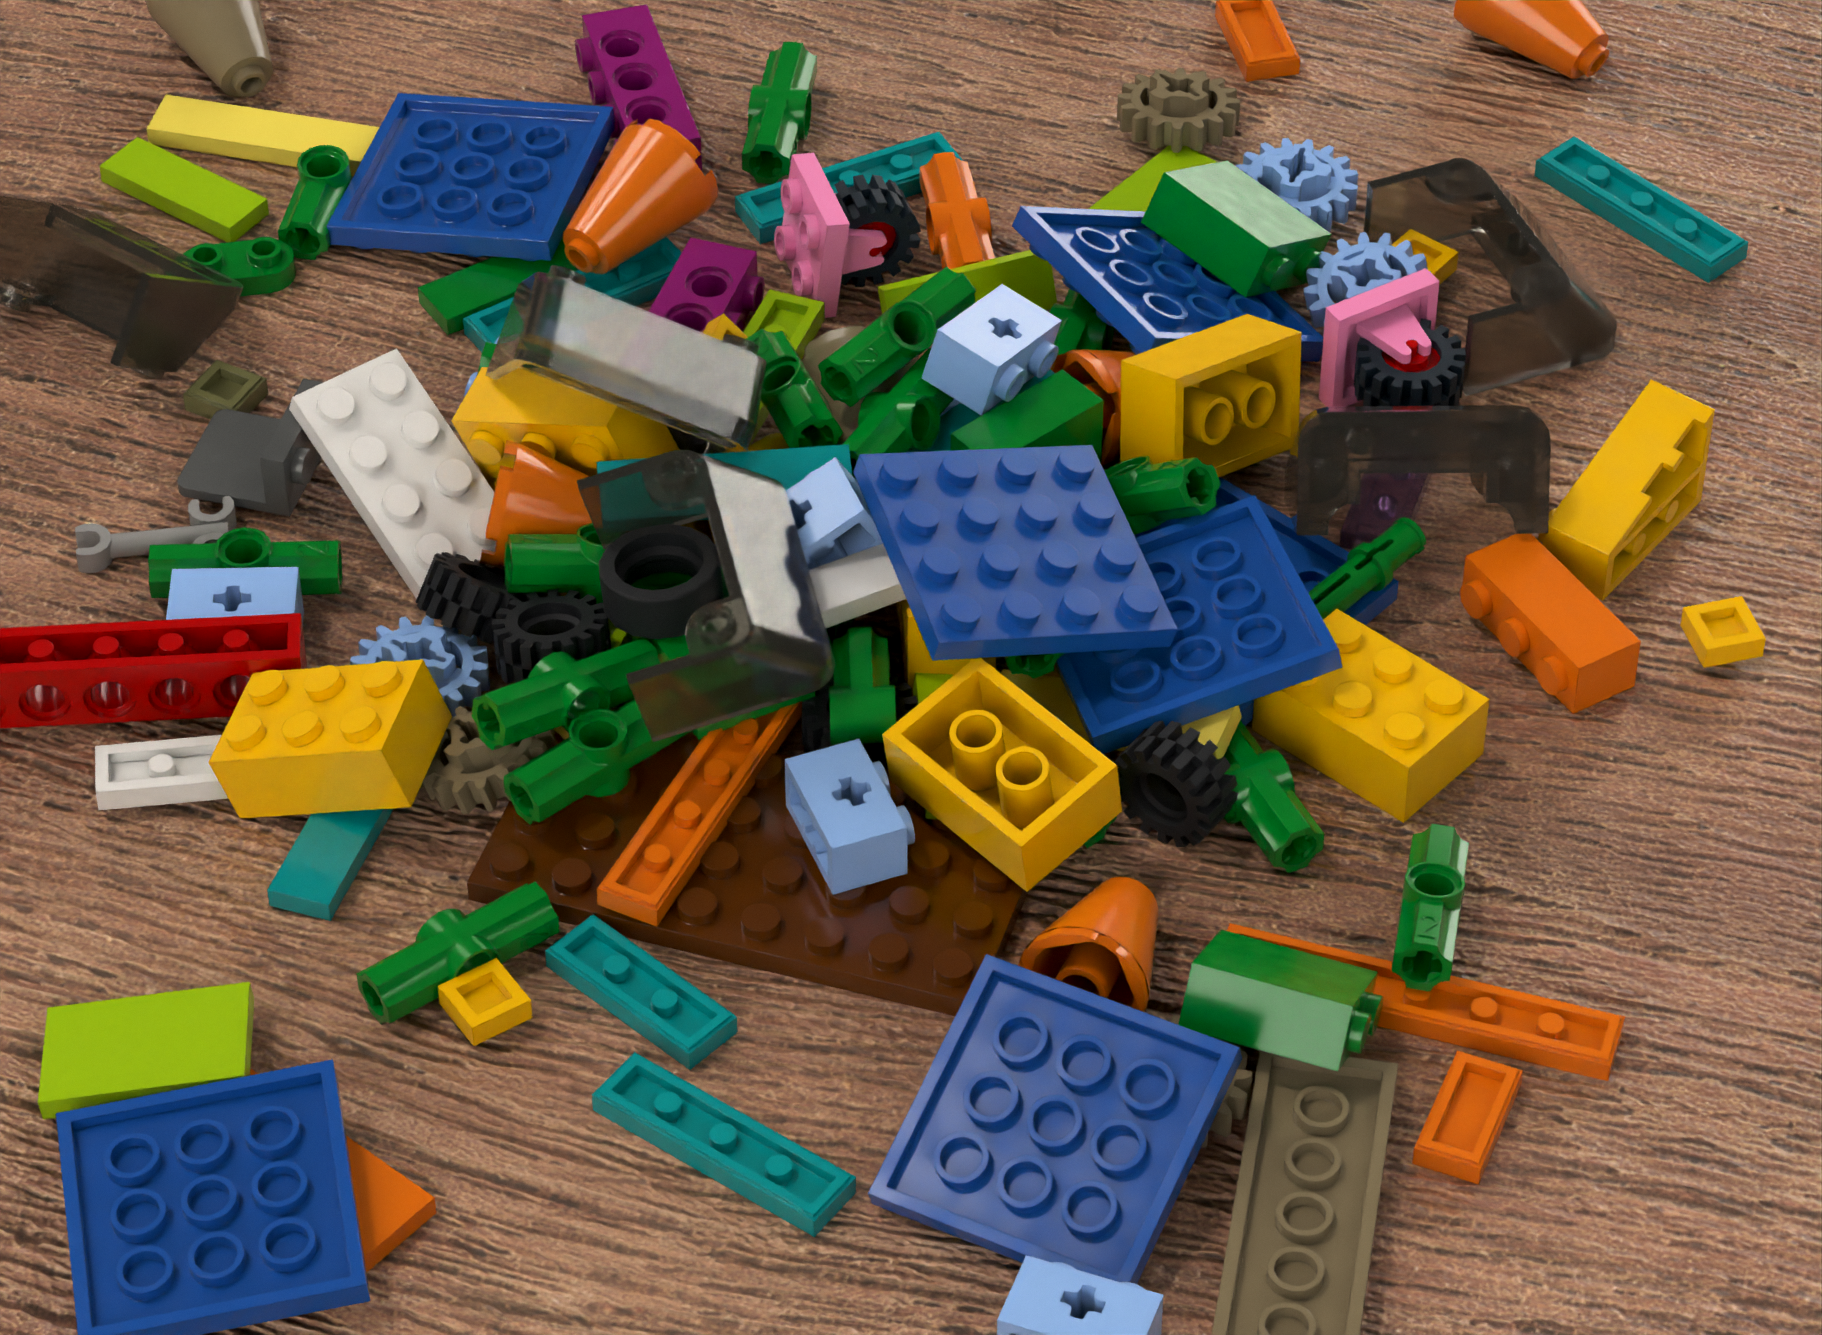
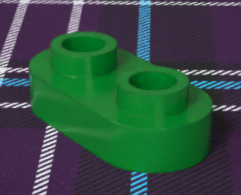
M259 237L253 240L219 244H199L183 253L177 262L180 289L185 295L197 300H216L274 293L288 287L296 276L292 248L287 243L272 237Z

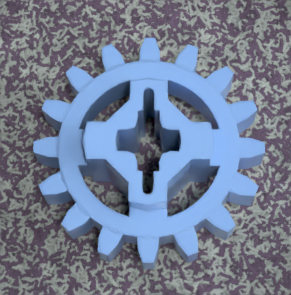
M1282 138L1280 148H1274L1266 142L1261 143L1260 155L1246 152L1243 156V164L1236 165L1240 170L1328 232H1331L1332 220L1345 224L1348 221V211H1355L1358 172L1357 170L1349 169L1350 159L1347 156L1334 159V147L1330 145L1321 150H1316L1313 147V141L1310 139H1306L1302 144H1294L1293 146L1289 138Z
M1366 232L1359 234L1358 244L1350 246L1342 238L1337 240L1338 253L1332 255L1321 251L1322 254L1319 256L1320 268H1308L1306 272L1308 287L1303 289L1312 325L1314 328L1324 326L1325 309L1335 304L1333 301L1338 303L1425 268L1428 270L1425 255L1423 253L1413 255L1412 244L1408 240L1401 242L1396 247L1392 246L1390 233H1384L1379 238L1378 243L1370 242Z
M427 615L422 620L421 625L413 626L406 616L399 618V629L394 631L379 625L376 627L377 641L361 639L358 642L359 655L352 656L350 659V665L423 659L452 718L456 716V708L460 706L472 708L473 698L481 696V692L489 691L490 689L486 646H478L477 636L459 635L458 629L455 627L450 629L444 625L442 627L435 626L434 619Z

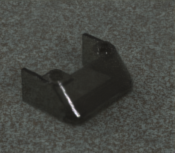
M1454 158L1442 163L1368 182L1364 232L1367 233L1370 242L1378 243L1379 238L1384 233H1390L1393 244L1409 229L1415 230L1437 242L1471 233L1510 284V295L1515 301L1514 304L1468 316L1465 345L1466 360L1462 389L1466 396L1598 360L1612 352L1615 346L1617 321L1613 314L1532 211L1481 166L1465 158Z
M0 193V304L21 312H29L32 305L50 307L117 340L118 342L110 363L118 367L131 368L138 373L157 379H162L165 372H178L236 309L244 286L240 282L86 208L61 201Z
M552 265L549 273L536 272L518 284L485 376L498 380L513 370L521 368L705 440L708 444L704 454L748 451L757 425L767 362L757 355L759 350L757 344L730 334H725L723 340H719L584 286L586 277L561 266Z
M690 450L669 451L577 480L579 492L603 549H606L608 545L623 534L636 529L662 524L681 526L708 517L730 597L708 603L692 614L685 629L689 655L626 674L628 684L653 742L810 694L829 682L835 671V657L792 507L785 488L779 481Z

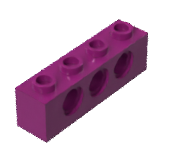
M648 5L582 15L583 38L575 39L577 63L581 72L589 71L587 79L593 105L602 104V106H609L614 109L615 129L610 139L615 138L613 147L622 131L632 121L638 119L637 125H643L648 119H654L676 129L701 153L700 134ZM701 153V155L695 160V162L702 171Z
M690 237L615 371H635L639 376L648 378L656 358L667 342L677 335L699 340L708 322L723 313L744 332L745 320L750 311L756 312L764 295V278L759 277L757 274V251Z

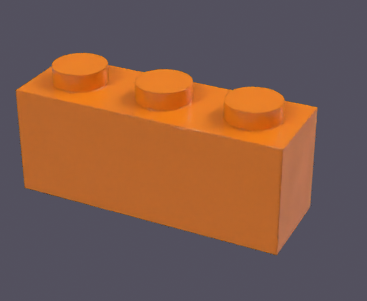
M1527 529L1465 556L1460 597L1467 613L1472 618L1479 619L1499 639L1504 650L1509 655L1516 657L1538 679L1541 687L1548 694L1554 695L1572 714L1635 686L1641 640Z

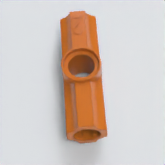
M954 152L934 154L927 164L920 167V186L926 204V228L932 255H940L942 269L945 267L953 269L994 259L988 203L985 197H977L975 183L972 179L968 162L958 159Z

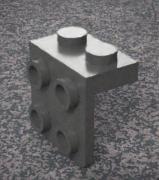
M303 379L294 396L323 382ZM290 404L281 419L223 409L213 415L177 479L178 491L184 497L222 504L224 496H230L234 500V506L290 517L307 484L310 482L321 460V456L289 410Z

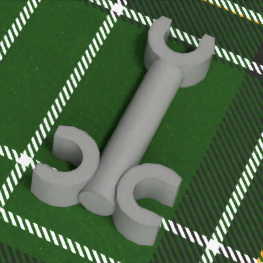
M224 496L222 499L223 508L215 514L202 513L198 499L191 500L188 504L190 526L110 534L107 528L99 524L90 523L75 527L78 547L76 549L79 572L87 574L97 573L106 569L114 558L149 555L150 545L217 543V540L224 533L235 529L237 525L234 500L230 496Z

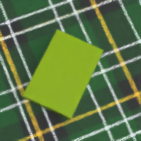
M250 982L48 1007L38 1093V1105L43 1120L56 1118V1113L250 1076L254 995Z

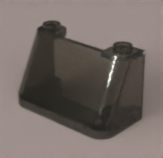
M1518 405L1319 408L1305 416L1296 432L1285 467L1284 500L1297 535H1328L1329 521L1338 509L1346 504H1360L1361 474L1469 473L1473 486L1478 493L1483 495L1486 503H1498L1507 509L1512 517L1513 527L1517 534L1548 533L1551 454L1549 429L1537 412L1529 407Z

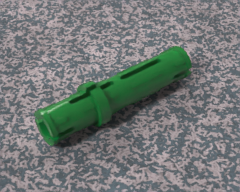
M1401 517L1395 520L1392 526L1372 542L1360 543L1350 550L1347 555V562L1308 592L1322 619L1326 618L1335 609L1345 612L1370 591L1377 592L1389 585L1393 580V573L1413 556L1425 549L1426 538L1421 528L1413 520Z

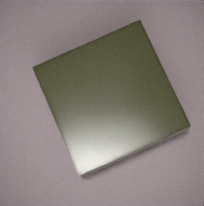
M216 360L183 394L185 410L210 420L217 411L223 409L251 413L268 395L267 378Z

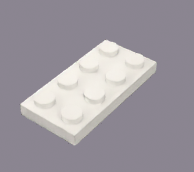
M397 348L292 397L289 410L416 599L436 553L442 554V552H447L453 556L459 554L466 556L470 561L474 562L475 559L480 561L482 549L495 551L496 541L485 539L494 491ZM485 564L486 566H488V567H490V568L495 567V566H491V565Z

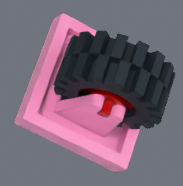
M814 153L794 154L791 157L789 179H784L781 183V202L784 215L782 226H777L775 229L774 244L776 254L780 261H786L791 271L795 294L824 302L825 318L836 317L841 284L847 285L851 278L855 287H865L866 277H871L874 285L884 282L881 273L889 270L893 277L901 272L898 262L902 260L909 264L914 258L910 248H919L921 240L917 233L921 232L920 225L902 190H899L897 184L889 179L885 184L882 176L872 174L871 180L867 184L863 175L853 176V186L847 188L844 180L834 184L838 193H834Z
M1426 268L1326 307L1319 400L1331 412L1363 400V408L1369 413L1379 408V419L1388 422L1391 415L1399 416L1398 424L1409 425V417H1417L1419 425L1430 423V414L1441 420L1447 417L1448 409L1454 411L1457 408L1459 398H1462L1466 352L1465 348H1461V340L1457 335L1449 337L1448 328L1440 325L1435 330L1440 281Z

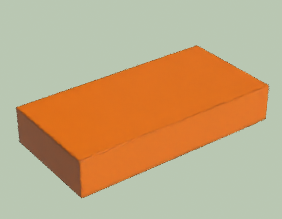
M1272 0L1216 1V20L1246 82L1299 74L1300 57Z
M1457 1050L1415 1144L1412 1164L1479 1185L1520 1090L1523 1070Z

